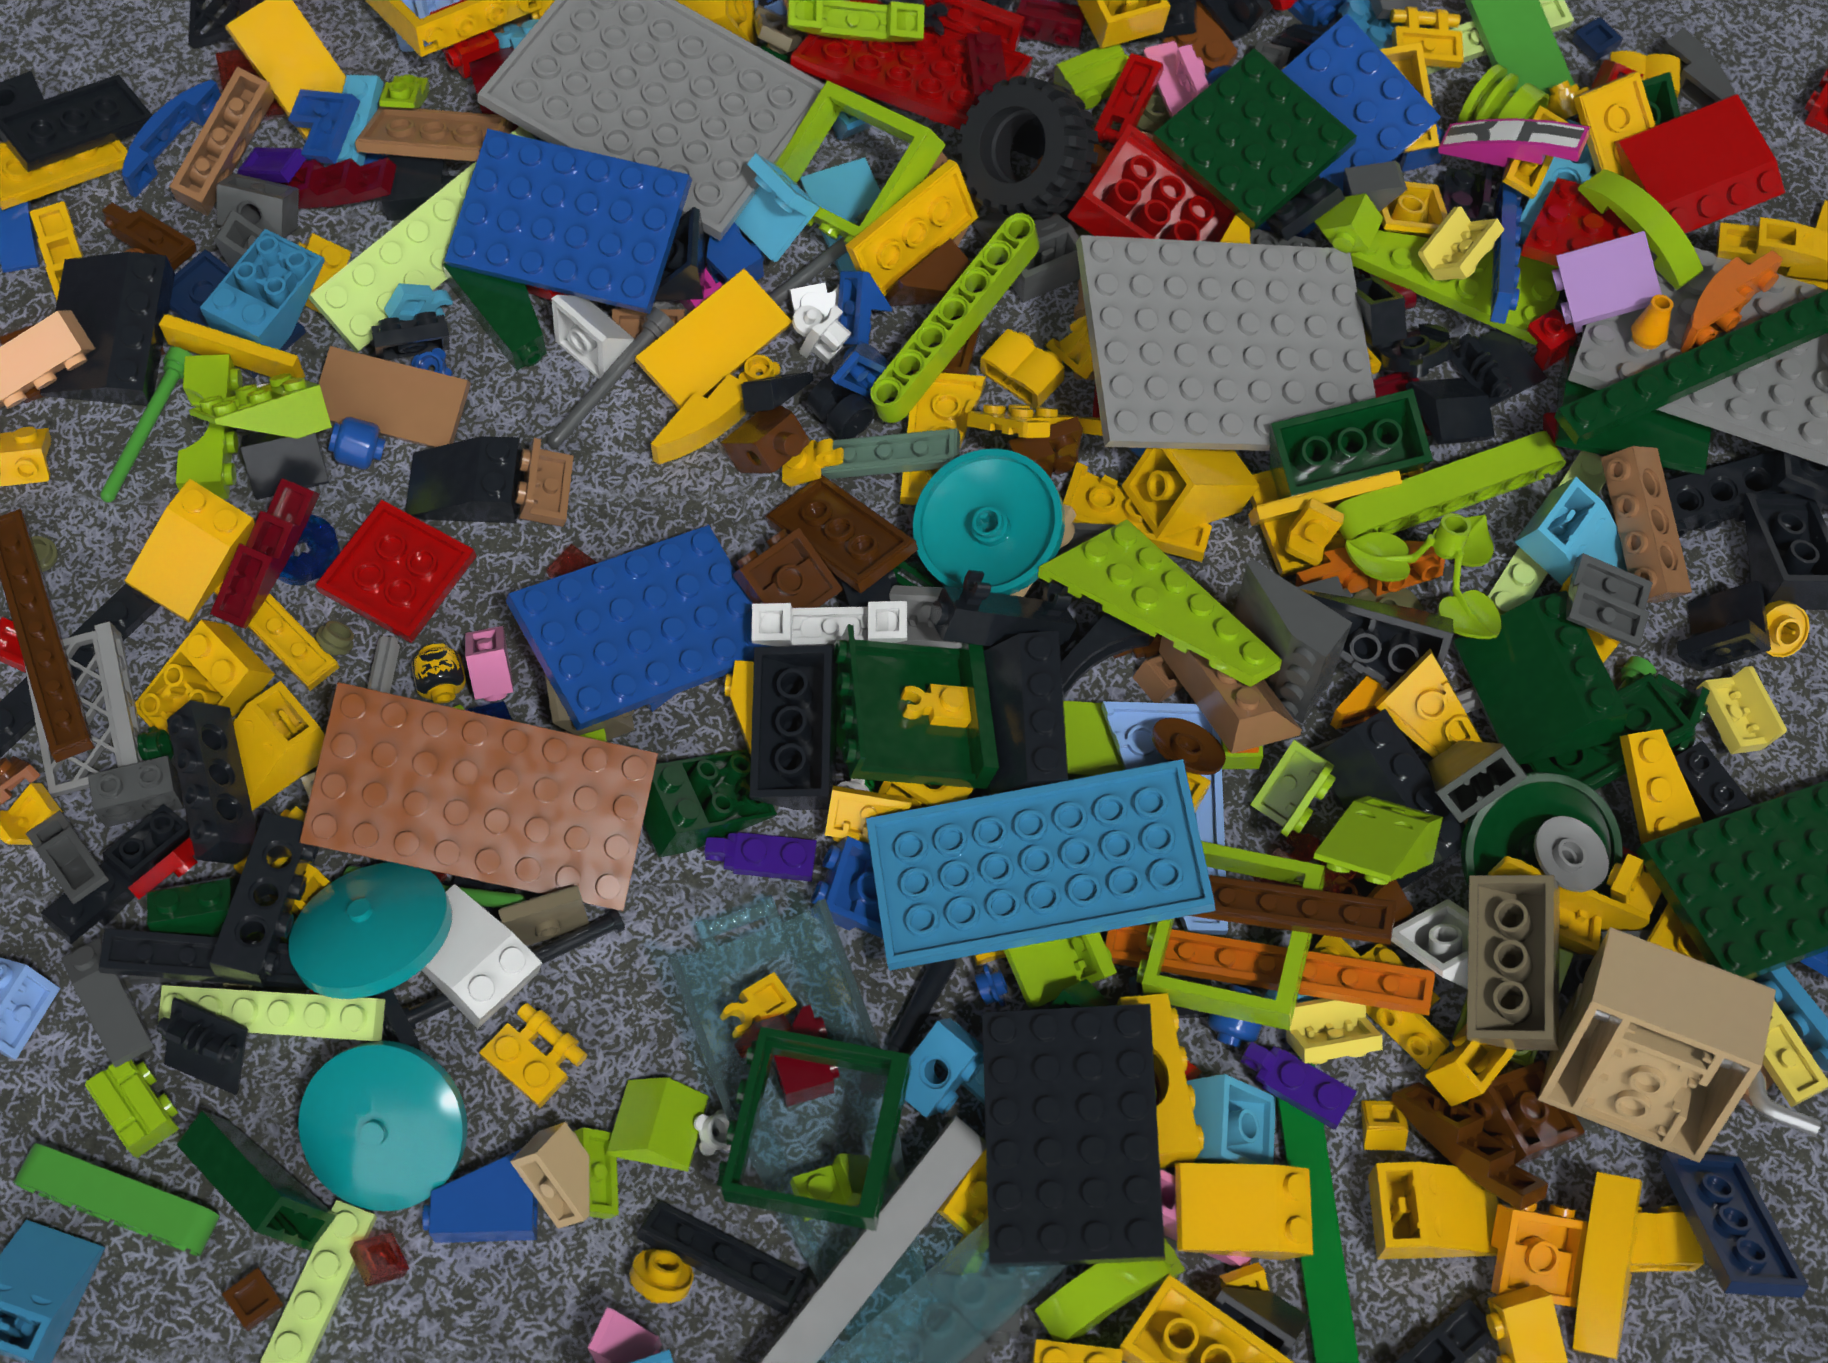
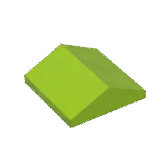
M669 1077L628 1080L607 1148V1156L689 1172L699 1136V1131L694 1127V1121L698 1115L705 1114L709 1096Z

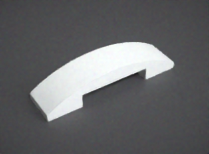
M907 601L868 602V607L792 608L791 603L752 604L751 641L755 644L776 647L832 645L834 649L835 641L842 638L848 624L854 627L855 640L888 643L907 641Z

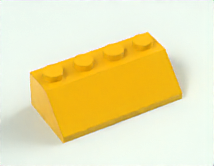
M1170 1274L1119 1348L1123 1350L1122 1360L1126 1363H1294Z

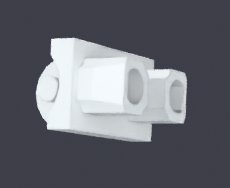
M804 305L796 310L792 319L793 327L797 333L806 337L798 351L802 356L808 358L813 352L828 365L842 350L843 344L850 337L851 332L838 321L843 313L838 306L834 305L825 319L822 312L812 305Z

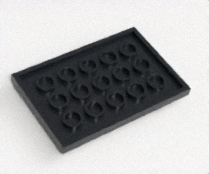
M1150 1004L983 1012L990 1267L1005 1268L1166 1261Z

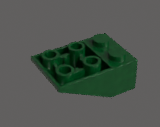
M747 749L656 764L643 823L659 858L690 852L704 846L707 837L724 838L728 836V833H736L777 815L772 804L750 799L751 757Z

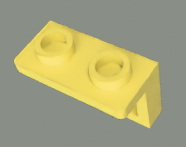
M1461 206L1454 207L1419 250L1418 255L1435 281L1462 280L1474 273L1476 265L1494 247L1495 241L1504 231V228L1498 218L1470 221Z
M1753 666L1744 667L1732 677L1705 680L1696 687V690L1702 686L1710 690L1705 702L1708 705L1707 712L1710 714L1720 733L1721 740L1727 746L1730 754L1762 750L1787 732L1785 724Z
M1324 998L1296 1003L1290 1031L1286 1030V1042L1305 1064H1323L1329 1059L1345 1056L1362 1057L1367 1052L1382 1050V1034L1366 1018V1005Z

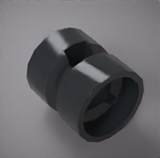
M832 373L823 378L812 389L807 398V407L821 421H827V427L839 440L855 438L874 419L875 407L863 395L836 384L831 379L834 374Z

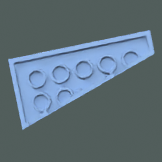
M1103 701L1101 706L1124 770L1169 762L1159 753L1151 738L1153 727L1161 719L1180 718L1193 722L1211 733L1221 744V738L1197 704ZM1221 769L1215 774L1201 775L1209 779L1211 785L1195 815L1201 841L1225 846ZM1207 867L1209 875L1226 877L1225 870ZM1193 916L1179 917L1184 931L1206 935H1226L1228 932V921Z

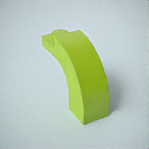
M1165 1237L1166 1261L1095 1264L1037 1307L1035 1311L1052 1339L1057 1342L1068 1343L1082 1337L1103 1319L1129 1301L1162 1285L1169 1274L1177 1278L1186 1271L1178 1259L1175 1250L1169 1245Z

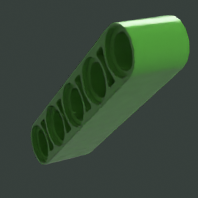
M33 1143L13 1181L15 1185L26 1191L34 1193L37 1190L39 1191V1196L70 1208L72 1205L77 1206L76 1210L106 1222L112 1219L115 1221L114 1225L145 1237L149 1233L153 1235L151 1239L184 1252L188 1248L191 1250L190 1254L195 1256L202 1255L220 1218V1215L206 1207L37 1143Z

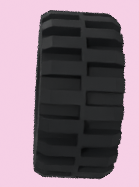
M1016 76L1012 77L1009 81L1003 79L994 83L992 86L994 91L986 89L977 98L980 102L977 105H971L966 113L969 116L967 123H962L959 132L963 136L962 143L957 144V155L962 156V162L958 165L962 176L968 178L965 181L968 191L976 195V200L981 205L1004 215L1011 216L1016 213H1024L1033 219L1051 218L1054 212H1064L1070 207L1069 200L1077 201L1084 192L1081 189L1083 184H1089L1094 175L1090 173L1092 163L1097 164L1098 153L1094 152V144L1099 143L1098 132L1091 130V126L1095 123L1091 112L1084 110L1085 103L1080 97L1072 95L1071 90L1037 78ZM1037 116L1045 132L1044 155L1037 169L1029 177L1019 181L1012 170L1010 161L1012 141L1020 127L1031 118Z

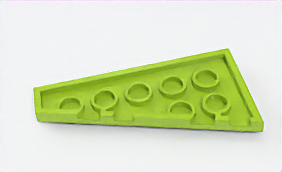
M1378 230L1369 250L1351 253L1354 267L1391 283L1408 288L1418 295L1535 346L1538 342L1527 331L1528 325L1550 310L1555 309L1560 291L1556 290L1552 270L1558 269V267L1521 256L1520 253L1517 266L1520 268L1517 284L1520 292L1515 311H1508L1505 324L1490 322L1493 248L1483 256L1476 265V270L1469 277L1462 280L1449 279L1438 281L1433 279L1418 255L1419 250L1429 239L1427 237Z
M1127 519L1039 566V578L1048 583L1054 579L1067 586L1068 593L1079 599L1084 595L1102 604V611L1153 637L1160 634L1174 642V648L1185 654L1189 650L1208 659L1210 667L1249 687L1280 670L1282 659Z

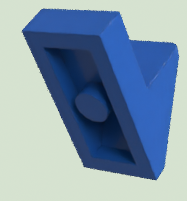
M840 272L838 307L843 313L838 321L851 332L850 337L844 344L857 345L860 341L869 344L871 311L892 312V307L869 272Z

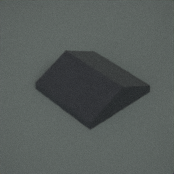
M1451 378L1409 381L1405 385L1407 390H1414L1420 414L1438 445L1485 441L1495 436L1489 396L1466 380Z

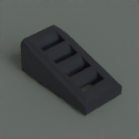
M813 373L783 374L743 382L741 388L745 411H766L777 408L814 381Z

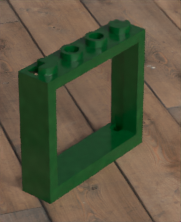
M760 1027L757 1041L752 1040L751 1047L747 1051L746 1064L751 1065L748 1080L741 1079L737 1091L736 1103L741 1105L738 1120L731 1119L727 1131L726 1144L731 1146L728 1160H721L718 1168L719 1176L716 1186L721 1187L720 1190L724 1201L876 1231L912 1069L910 1054ZM773 1055L888 1076L859 1208L742 1185Z

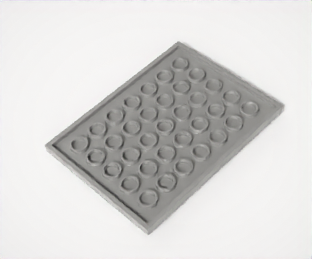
M555 0L479 91L477 96L479 104L546 142L689 174L692 183L681 216L693 207L700 209L704 232L721 240L753 198L759 187V184L754 180L757 174L747 163L755 153L774 164L778 162L825 84L675 0Z
M1081 235L1076 241L1104 447L1270 451L1269 425L1271 423L1376 398L1361 310L1355 295L1357 287L1350 252L1343 253L1335 248L1089 235Z
M1694 247L1704 270L1700 275L1678 290L1655 269L1662 295L1669 297L1674 304L1670 316L1667 340L1655 349L1642 348L1633 341L1631 326L1644 309L1586 324L1568 380L1601 390L1682 354L1680 351L1682 338L1701 294L1711 279L1732 260L1718 258L1717 254ZM1650 249L1651 256H1652V260H1653V263H1654V261L1656 260L1657 256H1656V254ZM1778 274V280L1768 291H1759L1742 307L1740 311L1742 318L1738 325L1730 332L1826 291V289ZM1723 331V332H1721L1720 334H1718V335L1715 337V339H1717V338H1719V337H1721V336H1723V335H1726V334H1728V333H1726L1725 331ZM1828 333L1656 410L1828 466Z

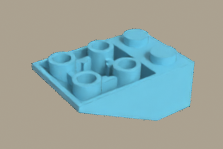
M1577 477L1551 491L1514 542L1561 585L1573 573L1576 558L1582 553L1627 571L1616 523L1604 501Z

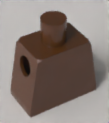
M780 405L773 410L757 412L721 441L720 444L740 473H773L792 457L799 455L803 448L809 444L810 440L793 412Z

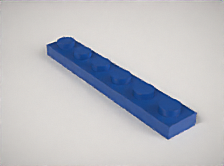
M1502 175L1496 196L1495 219L1498 218L1504 231L1497 238L1493 247L1490 322L1505 324L1508 311H1515L1520 292V289L1517 288L1520 268L1517 266L1521 253V247H1518L1522 230V227L1519 226L1522 214V207L1520 206L1522 193L1502 182Z

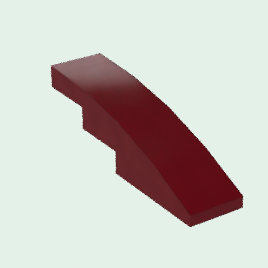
M350 158L324 167L317 160L313 159L304 162L289 183L279 184L299 188L298 209L358 203L390 195L396 165L390 159L384 158L359 166Z
M281 478L267 513L260 511L247 544L239 543L210 612L211 615L244 629L248 627L287 564L319 498V493Z

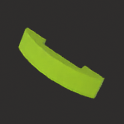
M788 0L787 27L811 34L850 40L880 42L922 41L924 39L925 5L891 1L888 5L844 0Z
M1603 169L1578 187L1583 196L1601 214L1611 209L1634 233L1645 231L1649 248L1657 256L1654 261L1655 269L1676 290L1702 273L1704 269L1701 261L1681 227L1661 204L1638 185L1617 173Z

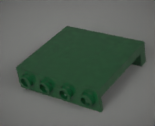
M848 624L842 638L835 641L833 658L835 663H839L840 669L836 682V691L838 695H842L843 701L839 724L842 729H845L846 733L842 756L843 761L848 762L850 779L987 789L999 769L983 645L963 643L960 649L855 640L854 627ZM930 684L967 687L972 720L967 728L930 725L928 715H922L917 719L904 718L902 712L907 704L915 705L912 701L901 700L900 696L904 688L916 686L926 693Z

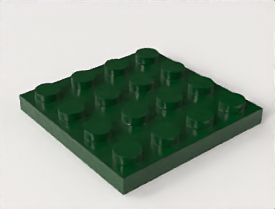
M1254 48L1153 133L1152 141L1249 227L1256 230L1356 143L1357 135Z

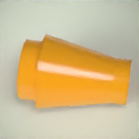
M1665 295L1653 296L1649 305L1632 324V338L1638 346L1644 349H1655L1667 340L1671 311L1674 306L1673 301Z

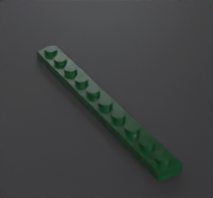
M1828 290L1557 409L1554 418L1573 443L1577 445L1828 333Z

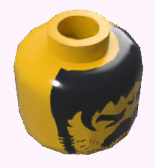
M445 644L425 646L412 661V673L416 691L425 699L433 700L437 704L448 703L454 700L456 694L460 693L465 687L466 677L461 656L456 650L449 648Z

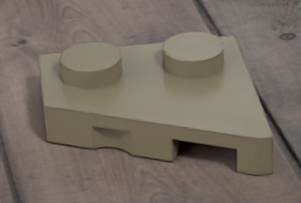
M757 6L753 18L757 36L759 39L768 42L767 47L769 49L786 54L796 50L810 34L787 27L786 17L763 6Z

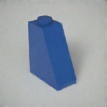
M521 1149L431 1191L430 1205H424L423 1229L424 1231H429V1235L435 1243L537 1240L538 1200L510 1162Z

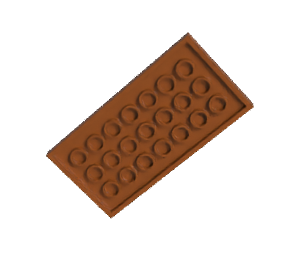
M337 682L299 843L543 895L578 886L583 903L624 911L658 753Z

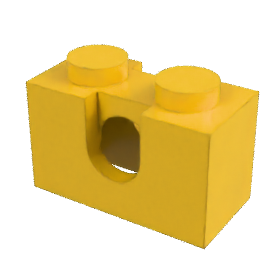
M1465 1024L1451 1042L1455 1046L1454 1050L1439 1057L1427 1071L1425 1077L1452 1107L1482 1095L1517 1050L1470 1041L1467 1039V1024ZM1474 1069L1476 1070L1477 1073H1479L1478 1075H1475V1074L1473 1073V1070H1474Z

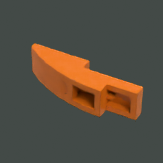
M1771 250L1750 265L1746 264L1738 256L1726 264L1711 279L1701 294L1686 326L1680 351L1685 353L1714 340L1723 331L1728 333L1733 330L1742 318L1740 314L1742 307L1759 291L1766 292L1776 283L1779 278L1777 271L1783 258Z
M1403 540L1409 548L1408 555L1415 553L1424 543V541ZM1431 546L1416 562L1408 563L1410 573L1406 579L1396 582H1384L1363 573L1352 562L1346 548L1341 547L1324 552L1322 565L1297 572L1296 587L1338 576L1343 589L1347 588L1350 593H1356L1369 588L1377 597L1443 576L1445 559L1437 556L1434 547Z

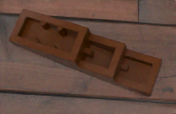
M1420 1082L1392 1094V1102L1419 1133L1452 1164L1483 1188L1520 1211L1546 1198L1549 1183L1514 1165L1516 1149L1482 1132L1484 1116L1462 1104L1451 1107L1439 1092Z

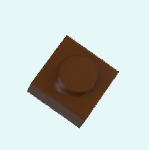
M259 1268L222 1293V1296L247 1331L253 1329L284 1306V1303Z

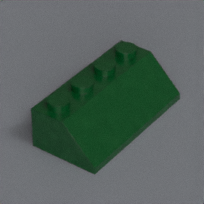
M1413 389L1282 420L1269 425L1270 469L1279 500L1393 471H1399L1400 474L1420 470L1433 461Z

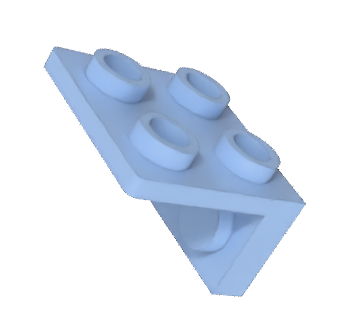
M0 957V1053L16 1060L61 988L26 964Z

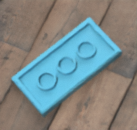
M865 157L800 177L802 190L818 206L853 224L855 223V217L866 209L870 210L877 199L876 196L880 192ZM821 231L828 248L842 238L839 235L837 240ZM848 251L835 261L839 273L841 271H856Z

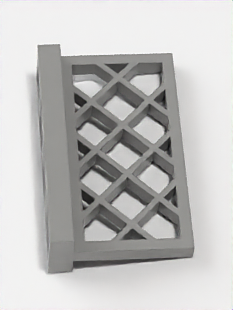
M110 621L94 625L95 631L62 639L70 665L82 671V674L76 681L78 693H80L90 677L101 682L102 691L94 703L80 697L81 703L89 707L85 714L88 726L97 712L107 717L109 721V727L101 739L92 736L93 742L97 745L84 763L74 757L67 758V760L81 767L72 781L58 784L56 772L65 760L56 763L51 756L26 669L48 792L52 797L90 788L89 779L86 775L88 772L92 774L99 773L92 766L104 749L115 754L118 768L144 761L138 752V735L141 733L123 639L121 633ZM93 643L95 655L87 667L71 660L80 646ZM97 666L99 670V675L94 673ZM104 702L106 706V711L101 708ZM111 738L113 742V747L108 745Z

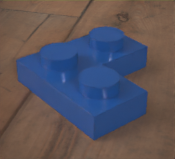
M300 89L288 121L296 127L311 129L301 155L309 161L315 159L321 163L336 164L360 100L352 94Z

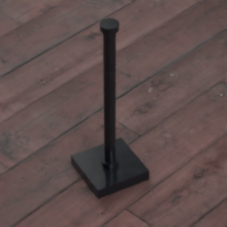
M611 909L607 911L606 917L531 952L544 964L612 931L619 933L625 930V926L619 912ZM393 989L371 996V998L385 999L383 1029L389 1041L409 1045L420 1050V1046L414 1032L416 1029L415 1024L455 1006L444 993L410 1009L406 1006L401 1007Z

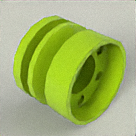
M1496 64L1483 75L1471 90L1459 114L1457 123L1482 119H1528L1539 105L1547 108L1549 94L1531 83L1524 84L1516 91L1519 76L1514 73L1507 75V69L1500 64Z

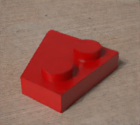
M190 837L128 887L138 900L173 872L179 878L198 863L193 857L195 853Z

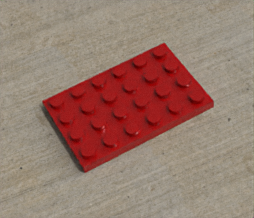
M849 0L854 2L885 5L878 0ZM924 26V39L922 41L909 42L861 41L810 33L791 54L790 65L807 75L828 80L841 87L865 94L871 99L884 101L897 106L901 110L916 113L929 118L933 122L942 123L960 130L962 123H967L969 116L966 113L973 104L965 49L967 35L943 26L945 29L943 36L934 32L933 27ZM1003 49L1007 81L1016 76L1025 77L1031 69L1033 57L1017 51L1011 52Z

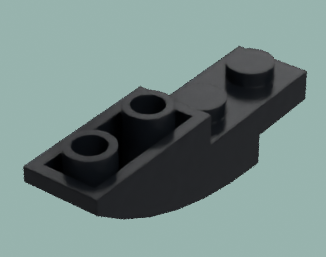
M165 804L161 805L103 852L104 862L99 866L109 881L75 904L64 893L41 912L43 921L70 944L74 943L98 922L105 927L136 897L128 887L190 835L188 823Z

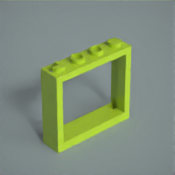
M827 80L776 163L796 184L841 111L910 143L860 226L822 207L818 209L807 223L810 227H812L814 222L819 224V230L837 240L839 235L845 237L844 242L847 244L924 181L946 144L930 128Z
M1201 841L1207 867L1323 891V865ZM1174 919L1158 921V923L1152 922L1150 924L1147 935V946L1151 947L1148 960H1141L1137 974V982L1142 983L1143 995L1168 993L1170 1005L1290 1031L1312 933L1292 931L1276 1000L1161 976L1160 973Z

